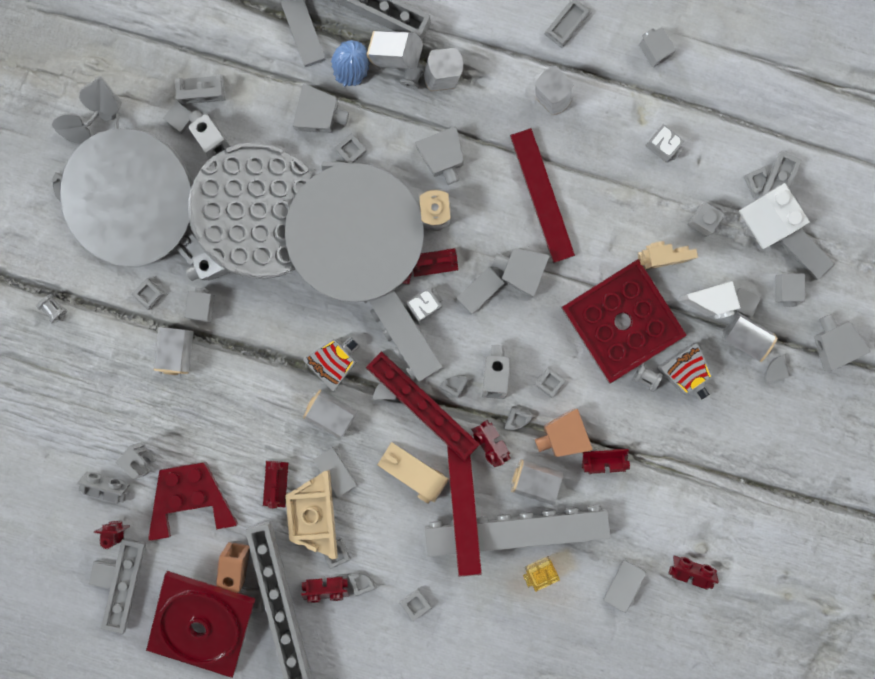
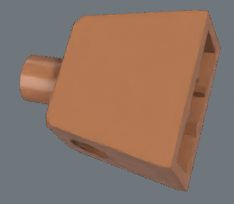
M573 408L545 424L546 435L535 439L539 452L552 448L553 454L556 457L593 450L577 408Z
M228 542L219 556L216 586L233 592H240L246 578L250 553L249 545Z

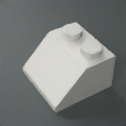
M785 183L739 210V213L762 249L776 243L809 223L808 218Z
M733 282L678 297L679 302L707 317L714 315L715 319L734 315L733 310L740 308Z

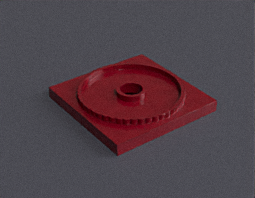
M639 259L561 307L609 384L687 336ZM620 313L627 314L631 321L630 326L625 330H620L615 325V317Z
M167 571L163 578L146 651L233 678L255 598ZM201 623L205 627L206 632H196L191 624Z

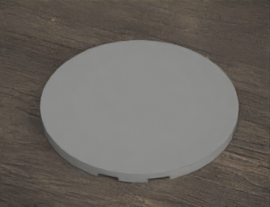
M118 128L106 130L85 140L69 158L62 175L60 190L63 214L75 238L96 257L121 266H141L155 262L171 253L181 243L191 225L188 212L189 195L192 187L190 174L179 155L168 144L155 137V135L138 129Z
M262 143L234 145L210 158L197 174L191 187L188 202L190 224L199 245L219 266L239 276L252 279H270L294 271L295 267L286 246L285 224L293 199L302 186L312 178L309 169L296 157H292L282 149Z
M342 164L316 174L296 194L290 205L285 224V240L288 254L300 276L320 293L348 302L376 299L388 294L402 284L410 275L419 259L424 238L421 212L408 188L392 174L365 164Z

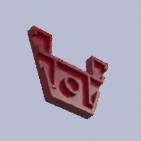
M206 462L159 470L148 537L149 541L171 537L168 513L212 506L216 530L238 525Z

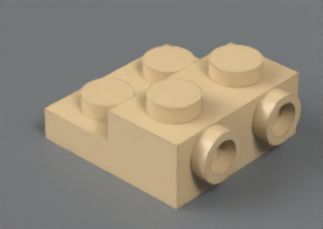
M664 241L651 243L646 246L645 250L638 252V259L645 270L685 263L698 258L696 249L689 250V246H684L673 250L672 244L665 245Z

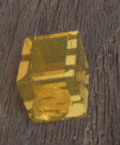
M549 556L524 567L526 574L523 575L528 588L533 586L535 592L560 581Z

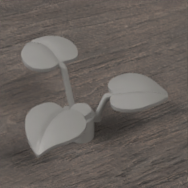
M99 76L93 82L85 85L79 93V99L87 109L96 111L95 114L87 122L83 123L79 115L63 113L57 116L52 123V127L63 138L73 143L82 144L91 137V132L87 127L98 116L105 121L114 119V129L119 128L120 115L118 111L122 102L119 97L114 95L105 80Z

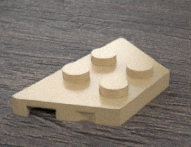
M326 470L285 495L289 541L298 545H304L307 549L314 552L318 551L325 554L330 559H336L338 555L330 470Z

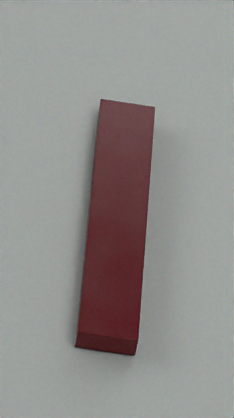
M532 128L510 135L552 262L556 263L574 257L575 253Z
M382 351L366 366V369L464 462L480 446L465 429Z
M447 446L458 577L482 575L471 455L464 462Z

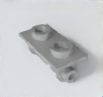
M87 471L77 483L80 485L79 491H82V494L99 498L101 492H104L103 500L116 504L125 501L126 494L124 492L130 485V483L123 482L117 478H108L98 473Z

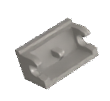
M221 74L188 79L175 78L176 100L181 105L226 101L224 76Z
M143 442L130 445L115 462L134 480L147 475L150 471L145 465L144 457H148L152 462L156 461L155 456L145 448L146 444Z

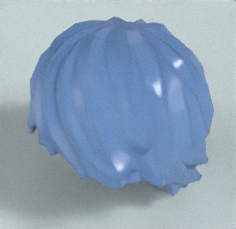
M349 40L342 42L336 48L332 56L331 67L334 71L335 80L342 83L344 87L347 85H359L363 78L367 77L370 61L367 57L368 50L365 45L358 41Z

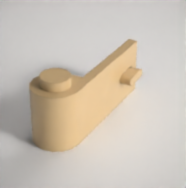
M393 442L390 443L377 464L418 492L417 497L428 504L430 501L435 502L449 480L447 476L427 466Z

